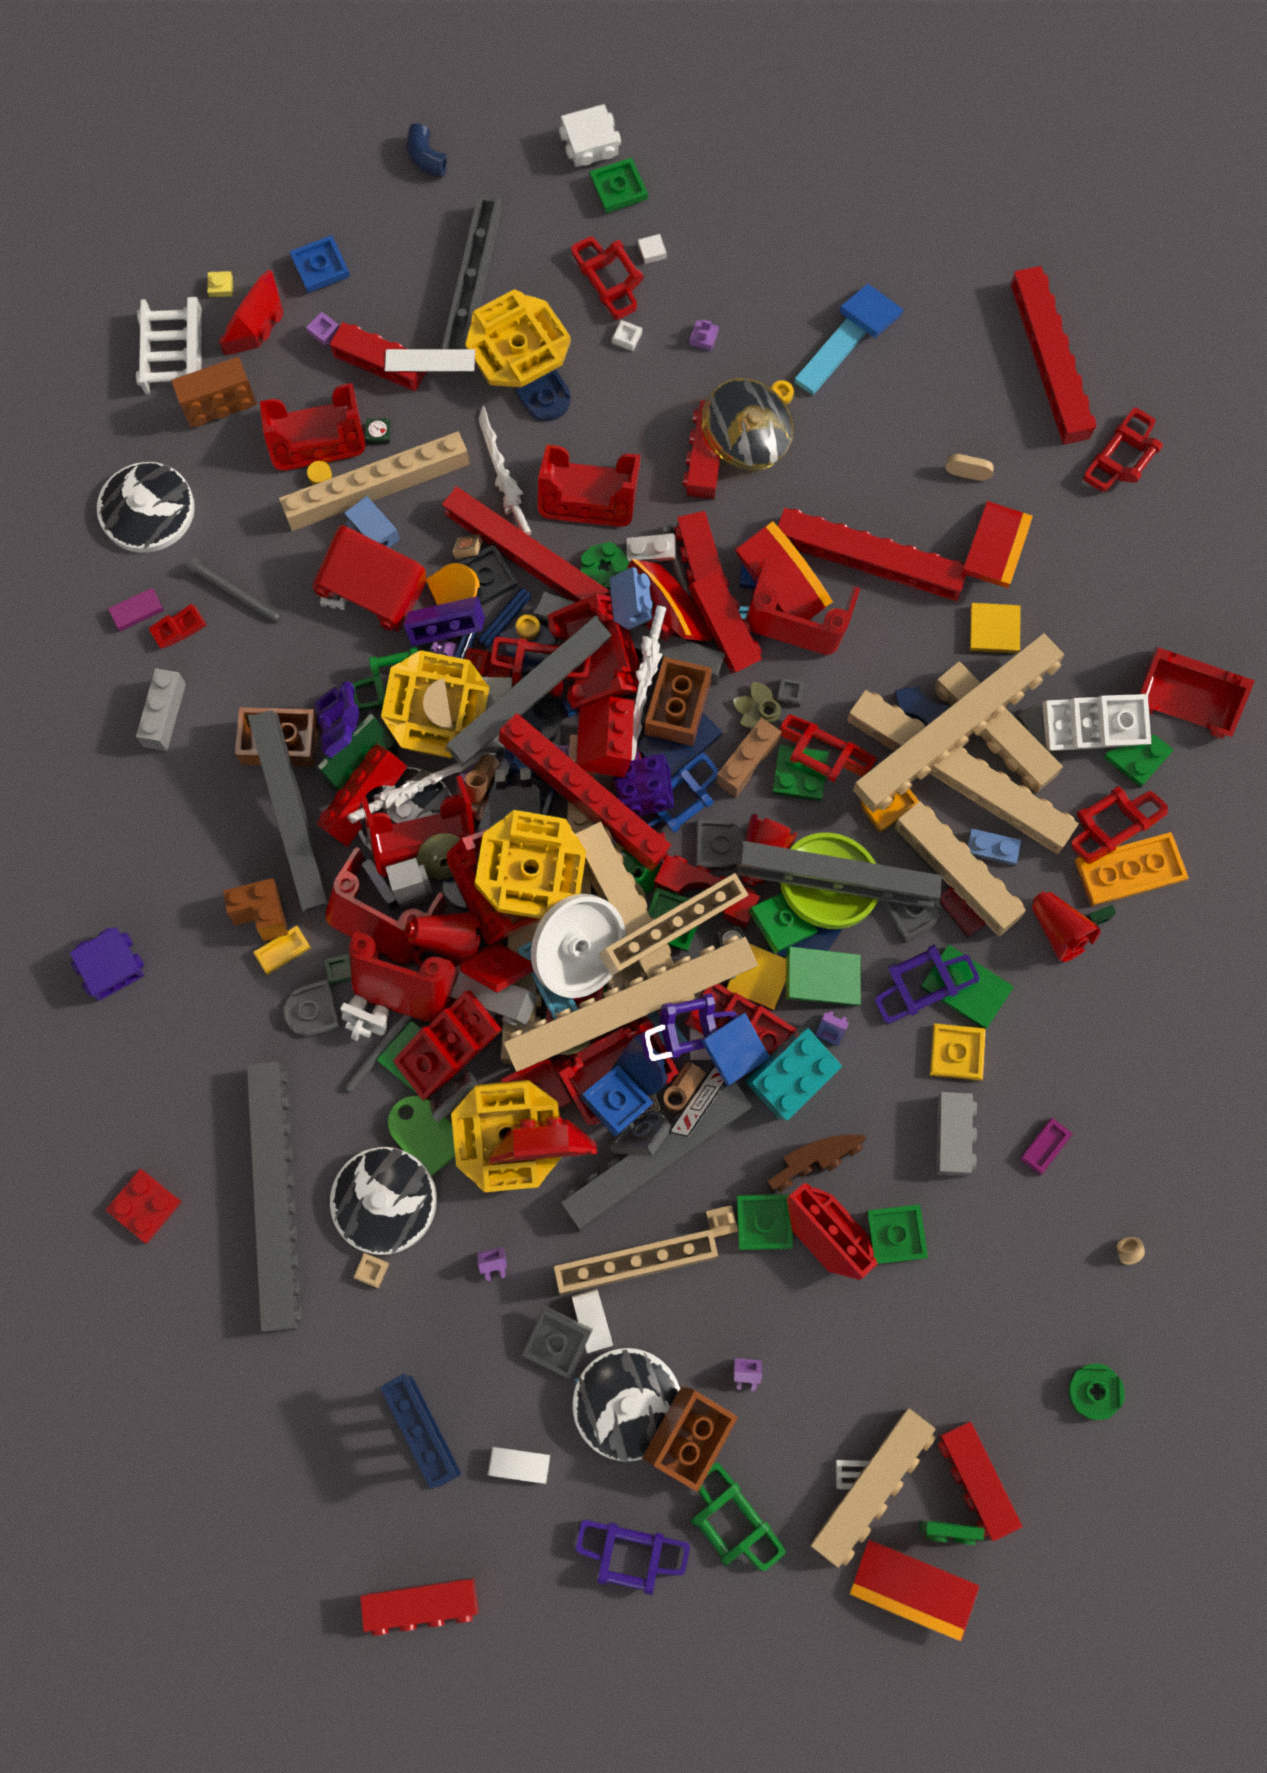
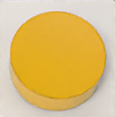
M780 380L771 386L770 392L776 394L783 405H787L793 399L794 389L789 382Z
M323 461L313 462L307 469L309 481L313 485L332 478L329 465Z
M526 614L519 617L516 621V632L520 638L533 640L539 635L540 623L535 616Z

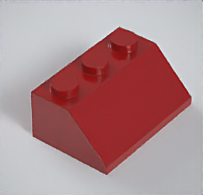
M609 696L579 708L576 764L583 770L625 778L632 760L634 700Z

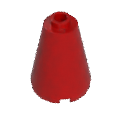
M751 814L745 841L788 849L796 839L797 832H790V828L768 818H764V821L757 820L758 815ZM742 876V882L756 887L757 883L763 884L765 881Z
M1041 892L1033 899L1032 909L1060 962L1063 961L1065 963L1075 959L1086 951L1083 947L1088 942L1093 945L1099 938L1101 929L1098 925L1054 893Z
M469 912L413 917L405 926V936L414 945L462 964L474 957L478 951L480 935H476V927H480V921L477 915Z

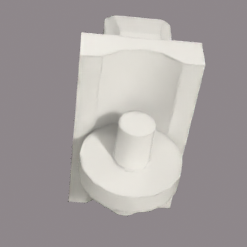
M357 995L352 998L349 1004L343 1003L340 1009L343 1012L342 1020L347 1021L345 1028L353 1031L351 1039L358 1041L361 1035L370 1038L372 1032L384 1037L387 1032L388 1008L376 1005L372 1014L364 1011L367 1001Z

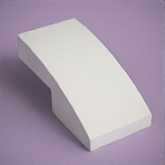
M598 1289L572 1296L578 1322L593 1329L585 1346L587 1353L613 1346Z
M492 1447L487 1475L546 1484L550 1455Z

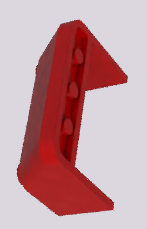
M764 558L745 616L750 625L751 632L820 654L831 655L835 653L849 626L860 588L857 586L852 587L845 610L840 608L831 609L825 615L823 624H819L775 610L778 603L777 592L772 587L763 585L770 562L769 559Z
M456 776L458 795L444 799L440 804L439 814L392 824L390 817L385 813L371 814L366 797L361 798L365 825L379 875L388 877L387 866L414 858L417 860L419 847L426 839L433 835L448 833L462 839L475 834L471 801L462 776ZM442 859L440 862H445L447 859Z
M355 847L334 881L325 912V919L332 928L350 938L353 937L355 931L369 935L375 942V950L379 951L381 955L399 965H408L414 961L412 955L421 947L410 943L405 936L407 922H410L413 917L442 915L447 907L444 894L440 892L437 894L427 913L418 909H408L402 913L398 921L388 917L355 898L360 889V882L356 875L362 867L361 863L365 862L361 850Z

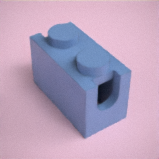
M368 496L344 513L348 518V521L345 523L346 527L389 548L400 540L397 529Z
M634 567L610 578L614 622L628 630L653 619L649 590L650 580L644 573L637 574V569Z

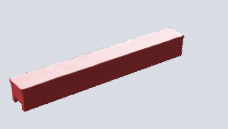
M457 486L454 487L452 493L442 503V506L447 509L444 512L445 516L471 534H480L482 541L487 545L495 544L500 554L567 600L578 602L594 594L610 596L608 589Z

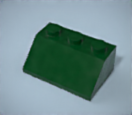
M372 714L352 732V739L349 745L332 758L326 757L317 766L325 783L336 793L344 787L350 779L352 772L359 767L366 758L368 751L376 743L391 752L395 757L399 749L396 741Z

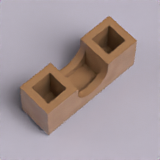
M761 718L718 772L716 784L736 798L751 780V775L762 759L766 760L779 744L782 731Z

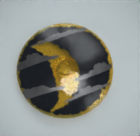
M749 378L730 379L716 387L705 402L702 413L705 436L713 450L727 463L744 470H763L776 464L788 451L793 438L791 414L782 398L764 383Z

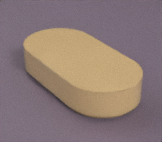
M962 454L949 456L945 467L947 472L952 475L979 481L989 480L993 476L994 466L990 461Z

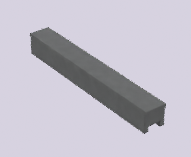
M478 193L442 349H466L472 314L481 305L503 210L501 196H496V199L483 197V193Z
M544 592L537 609L534 611V616L539 620L540 624L548 627L549 620L547 614L575 602ZM639 625L630 629L636 656L642 659V636L649 637L650 630L646 626ZM671 636L666 642L659 637V653H662L659 662L662 663L663 658L668 657L712 668L711 683L718 685L719 676L725 663L723 661L725 653L675 636Z
M598 617L592 618L447 743L445 750L463 767L499 736L500 729L516 713L522 716L609 640L608 638L611 637V634L598 620Z
M270 710L256 715H248L302 911L309 912L311 909L328 905L329 894L278 713Z
M742 841L737 851L736 875L931 909L934 907V901L940 899L942 875Z

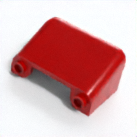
M353 383L337 386L333 390V404L287 413L286 406L278 399L260 401L263 434L271 462L276 469L291 470L310 466L316 461L330 462L355 457L364 452L365 439Z
M546 445L538 476V512L544 518L617 527L629 525L633 519L641 455L623 454L617 459L616 468L569 463L570 456L565 448Z
M340 525L332 538L312 587L314 592L322 598L327 599V597H334L336 594L376 614L380 621L379 625L388 631L395 630L399 633L405 623L408 612L412 611L426 586V570L418 562L349 527Z
M594 594L547 614L549 620L548 627L551 634L559 639H563L564 642L595 616L598 617V620L611 634V637L608 638L609 640L592 654L589 677L587 679H574L575 685L569 687L567 699L572 709H579L581 706L609 696L622 698L637 693L639 681L636 671L640 667L630 630L614 622L612 598L610 596ZM586 660L572 672H583Z
M1155 646L1138 695L1148 694L1149 714H1153L1154 710L1206 727L1211 730L1210 735L1224 739L1225 735L1233 737L1255 680Z
M486 829L462 838L447 852L446 858L470 913L477 915L480 921V927L477 928L483 940L487 944H493L539 923L541 919L497 912L474 886L483 833L488 830Z
M354 932L349 945L352 991L355 995L364 998L367 1003L381 1005L388 1008V1010L428 1023H432L444 1009H448L454 1004L455 999L450 997L459 973L451 961L440 957H431L424 961L419 972H415L381 961V954L375 950L374 940L367 934Z
M647 1016L596 1037V1039H591L589 1045L578 1053L560 1055L552 1061L556 1073L588 1126L591 1124L597 1125L601 1121L580 1099L581 1095L611 1071L612 1066L636 1035H641L642 1032L654 1028L652 1021ZM658 1033L651 1034V1046L659 1054L666 1053V1048ZM669 1057L663 1058L665 1073L668 1075L666 1084L670 1083L674 1079L673 1076L679 1073Z

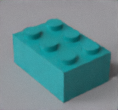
M798 1028L770 1056V1059L762 1063L744 1082L779 1120L788 1121L842 1065L808 1028Z

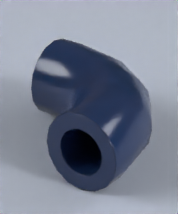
M419 123L411 124L407 133V150L412 161L422 171L444 177L447 167V154L434 151L429 146L431 132L426 126Z

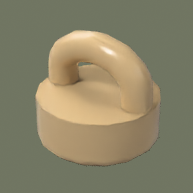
M1126 1237L1117 1243L1118 1256L1121 1263L1125 1265L1135 1264L1145 1255L1143 1243L1139 1238Z

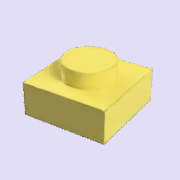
M231 271L208 272V295L210 298L233 297V276Z

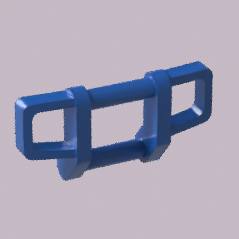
M700 753L687 765L679 768L677 774L671 778L672 789L684 781L698 800L674 818L667 814L666 811L655 812L659 818L648 824L651 828L654 829L664 823L672 833H675L680 829V825L704 807L708 808L714 804L711 797L705 791L716 781L719 770L705 753ZM700 762H705L713 774L700 787L689 771Z

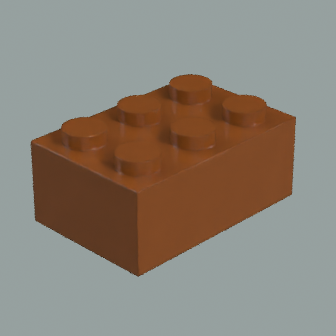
M239 356L171 380L190 428L202 426L209 421L225 418L229 414L240 410H248L252 406L257 405Z
M664 657L645 721V735L694 746L712 681V668Z
M239 707L235 755L241 765H261L248 715H256L273 710L274 713H278L292 766H315L318 719L314 709Z
M682 1384L642 1459L698 1492L738 1416Z

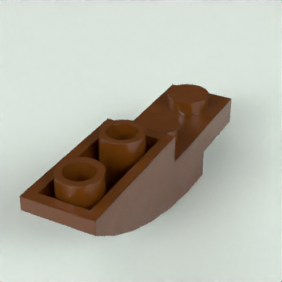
M860 1134L838 1135L804 1145L783 1157L782 1163L786 1169L768 1180L766 1185L772 1193L777 1189L782 1193L793 1185L791 1181L798 1175L803 1178L815 1170L812 1166L816 1164L821 1172L825 1169L831 1172L842 1164L840 1160L847 1154L853 1157L864 1149L861 1144L865 1142L866 1137Z

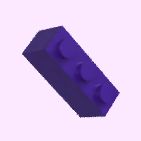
M476 596L410 611L407 614L404 627L411 646H417L482 631L485 616L479 598Z

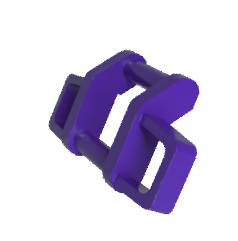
M344 682L339 686V690L335 687L314 703L318 723L321 725L323 733L321 736L322 752L329 758H332L350 744L352 732L357 727L359 709L354 702L355 689L351 682ZM342 716V719L331 727V724Z
M935 944L927 947L928 950L900 964L895 965L894 963L887 966L896 985L875 998L886 1023L891 1024L909 1015L918 1014V1010L947 996H956L959 994L958 992L978 983L980 977L969 955H962L943 962ZM933 959L946 986L913 1001L900 974ZM960 962H967L973 973V978L955 987L946 967ZM899 990L908 1010L889 1017L882 1005V1001Z
M711 993L704 994L701 998L690 1001L662 1004L660 1025L646 1030L640 1035L646 1060L650 1062L667 1057L674 1059L680 1057V1054L705 1048L701 1039L679 1044L674 1025L676 1014L699 1009L704 1037L716 1030L714 1018L727 1017L730 1021L737 1016V1013L734 1011L714 1013L715 1001ZM662 1031L666 1053L654 1055L650 1035Z
M583 1520L581 1522L576 1550L580 1554L602 1561L597 1582L599 1584L606 1585V1582L644 1590V1594L653 1595L657 1573L684 1575L690 1550L688 1542L664 1537L662 1533L656 1532L653 1535L617 1527L618 1524L612 1522L609 1525L590 1520ZM587 1526L608 1530L603 1555L583 1548L582 1541ZM615 1538L653 1546L647 1579L608 1571ZM662 1542L684 1548L682 1564L679 1569L658 1568Z

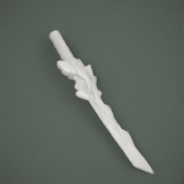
M483 406L478 420L497 473L495 486H499V491H503L505 494L503 497L505 514L509 515L513 512L519 529L530 536L532 532L519 504H522L520 495L524 493L517 486V481L510 477V471L504 468V457L497 449L495 443L497 437L490 426L485 407Z
M663 606L656 607L649 637L642 636L641 652L643 654V662L640 664L639 670L636 671L639 686L634 705L632 760L635 759L637 740L642 729L641 717L647 700V687L652 684V676L658 670L657 665L662 656V653H659L660 644L658 639L666 608Z
M480 752L463 767L459 763H455L419 781L408 780L400 788L374 795L375 801L368 804L370 812L372 814L381 808L389 809L394 805L398 807L402 803L411 800L417 792L423 791L425 786L436 784L446 776L464 771L469 766L476 764L481 756L487 754L495 755L496 753ZM363 808L348 815L352 824L364 818Z

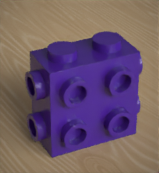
M664 753L631 760L625 778L613 776L615 789L618 790V795H615V797L637 816L640 817L641 815L674 808L671 770Z
M117 927L101 931L98 937L91 941L79 943L75 947L76 949L70 952L73 961L70 962L72 968L77 975L81 974L85 981L82 983L83 989L89 997L93 996L98 1001L105 999L145 976L141 969L145 966L139 954H133L130 948L133 945L131 938L127 932L122 933Z

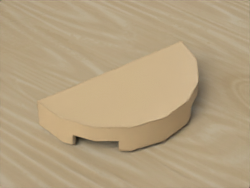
M443 678L435 681L427 688L423 697V709L426 717L433 724L440 728L452 729L445 680Z

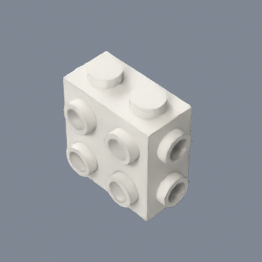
M605 104L561 116L560 137L562 141L566 140L567 156L569 159H573L575 167L587 166L593 162L619 156L620 134L618 131H614V119L612 113L607 112Z

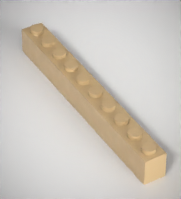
M1045 633L1042 634L855 783L853 791L873 813L879 808L884 810L892 803V797L897 793L902 795L912 786L911 782L917 777L920 780L923 779L931 771L930 767L936 762L939 765L950 756L949 752L956 747L958 750L969 741L967 737L972 733L979 734L987 727L988 724L986 722L991 718L998 719L1006 711V706L1010 703L1013 705L1018 703L1025 696L1024 692L1026 690L1037 688L1043 682L1042 678L1046 674L1053 675L1062 666L1060 662L1065 654Z
M867 690L864 691L852 708L847 720L848 723L894 752L925 728V724L920 720L911 719L904 714L901 708L889 705L884 702L880 695L874 692L870 693ZM955 747L949 752L950 756L939 765L936 762L930 767L931 771L929 774L1057 855L1079 824L1070 814L1066 812L1061 813L1053 808V805L1048 800L1037 798L1027 787L1023 785L1018 786L1010 781V778L1003 772H996L991 769L984 760L975 759L963 747L958 750Z
M737 935L724 940L725 946L715 950L714 946H710L699 951L701 956L691 960L690 956L676 961L677 967L667 970L665 966L651 972L653 977L643 981L642 977L628 982L629 988L619 991L617 987L603 993L605 998L595 1002L594 998L580 1003L581 1009L571 1013L569 1008L555 1014L557 1019L547 1023L546 1019L532 1024L533 1030L523 1034L521 1030L507 1035L508 1041L504 1042V1045L516 1072L661 1009L662 1004L675 1003L757 967V961L746 937L739 939Z

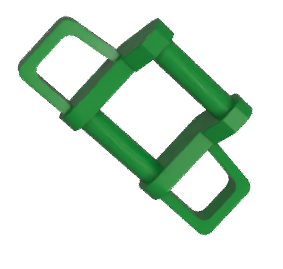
M417 647L409 648V651L379 658H376V656L368 657L372 677L352 683L355 689L354 702L358 706L359 712L378 708L383 709L385 692L379 668L404 661L418 652ZM374 684L378 701L359 703L356 690Z
M714 1463L707 1476L712 1471H716L729 1488L712 1501L703 1485H701L698 1493L705 1502L706 1507L690 1521L695 1527L698 1526L719 1553L721 1556L719 1560L724 1566H727L743 1553L760 1572L766 1571L785 1554V1549L771 1531L770 1525L766 1521L763 1522L742 1495L740 1492L741 1488L737 1482L732 1480L719 1463ZM729 1499L735 1502L755 1529L731 1550H729L707 1520L710 1515ZM764 1534L776 1549V1554L765 1564L761 1563L748 1549Z

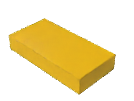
M295 926L288 930V935L270 941L253 953L268 975L311 949L299 927Z

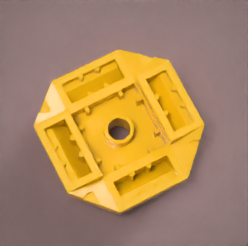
M512 290L473 311L466 349H475L474 362L489 385L523 387L563 365L571 337L546 301L523 295L522 292Z
M420 650L391 667L381 718L401 749L451 759L453 756L445 750L446 744L485 712L490 687L470 660ZM443 678L445 680L452 729L440 728L433 724L426 717L423 709V697L427 688L435 681Z
M513 810L504 819L483 833L474 886L497 912L542 919L550 908L559 901L569 896L580 894L586 850L571 830V826L566 819ZM532 866L537 872L529 874L524 870V867Z
M529 1080L475 1085L451 1113L456 1166L484 1192L538 1188L562 1157L489 1164L490 1152L503 1138L500 1134L501 1129L505 1127L511 1128L514 1124H519L521 1119L532 1118L535 1119V1122L546 1121L547 1117L559 1116L558 1102Z

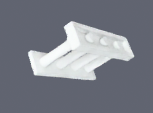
M187 297V307H184V310L150 311L146 299L141 300V309L137 310L138 322L140 324V371H136V380L138 386L141 385L146 395L150 394L151 382H170L172 379L201 370L202 309L197 297ZM185 319L187 322V327H184V330L151 332V321ZM185 340L187 348H184L182 351L151 352V341ZM177 360L187 362V369H183V371L150 373V362Z

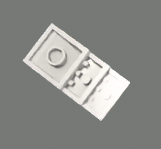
M1148 694L1110 695L1092 698H1073L1070 700H1046L1042 702L1047 751L1151 744Z

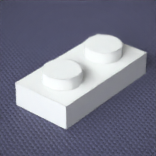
M674 534L627 538L628 563H630L631 559L647 562L676 560V536Z

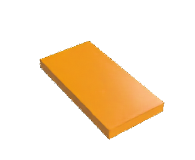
M1172 832L1118 846L1115 851L1092 864H1087L1080 857L1074 860L1091 907L1177 884L1189 879Z

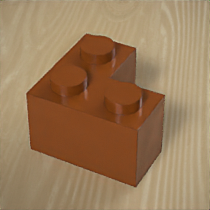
M273 878L223 891L227 914L234 926L255 921L256 928L263 941L288 935L280 891Z

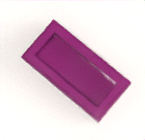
M153 588L108 608L119 631L125 630L164 611Z
M1051 1117L1019 1159L1037 1174L1042 1175L1073 1133Z

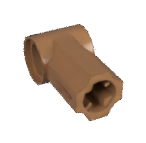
M487 754L481 756L473 771L469 772L465 777V787L472 804H480L486 800L487 791L495 779V770L499 769L501 762L494 755Z
M686 1062L671 1087L665 1091L663 1098L665 1111L671 1115L680 1114L706 1073L693 1063ZM671 1096H678L681 1098L682 1103L678 1106H673L668 1102V1099Z

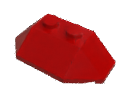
M267 270L266 273L259 277L232 316L224 335L219 339L223 354L228 356L259 348L263 341L269 338L274 325L282 319L284 311L272 271Z
M561 1116L547 1117L546 1121L535 1122V1119L532 1118L521 1119L519 1124H514L490 1152L489 1164L597 1154V1145L595 1141L568 1119L562 1120Z
M803 1183L787 1197L792 1231L828 1272L861 1280L877 1265L869 1235L833 1195Z

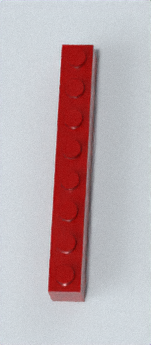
M1042 266L1014 271L1010 286L1062 444L1066 445L1089 440L1094 429H1096V419L1090 413L1089 398L1087 395H1084L1082 377L1080 374H1077L1075 356L1070 353L1069 339L1067 334L1063 332L1062 317L1060 314H1057L1055 297L1049 290L1048 276L1044 274Z
M784 507L778 524L779 529L790 540L797 551L958 601L966 575L962 574L964 563L959 560H948L933 552L926 553L911 545L904 546L895 543L889 538H879L864 530L857 531L842 523L835 524L826 521L820 516L804 514L798 509Z
M518 713L500 729L498 741L530 767L531 770L593 823L601 822L603 827H607L612 839L648 870L652 871L667 855L671 844Z

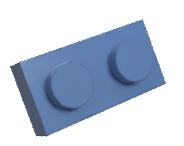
M971 829L967 846L974 857L1015 866L1021 840Z

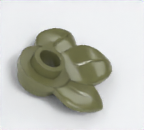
M752 682L751 695L733 699L735 709L744 715L740 725L746 728H754L761 718L769 723H773L780 717V705L772 699L771 690L759 682ZM771 709L773 713L767 715L764 713V710Z

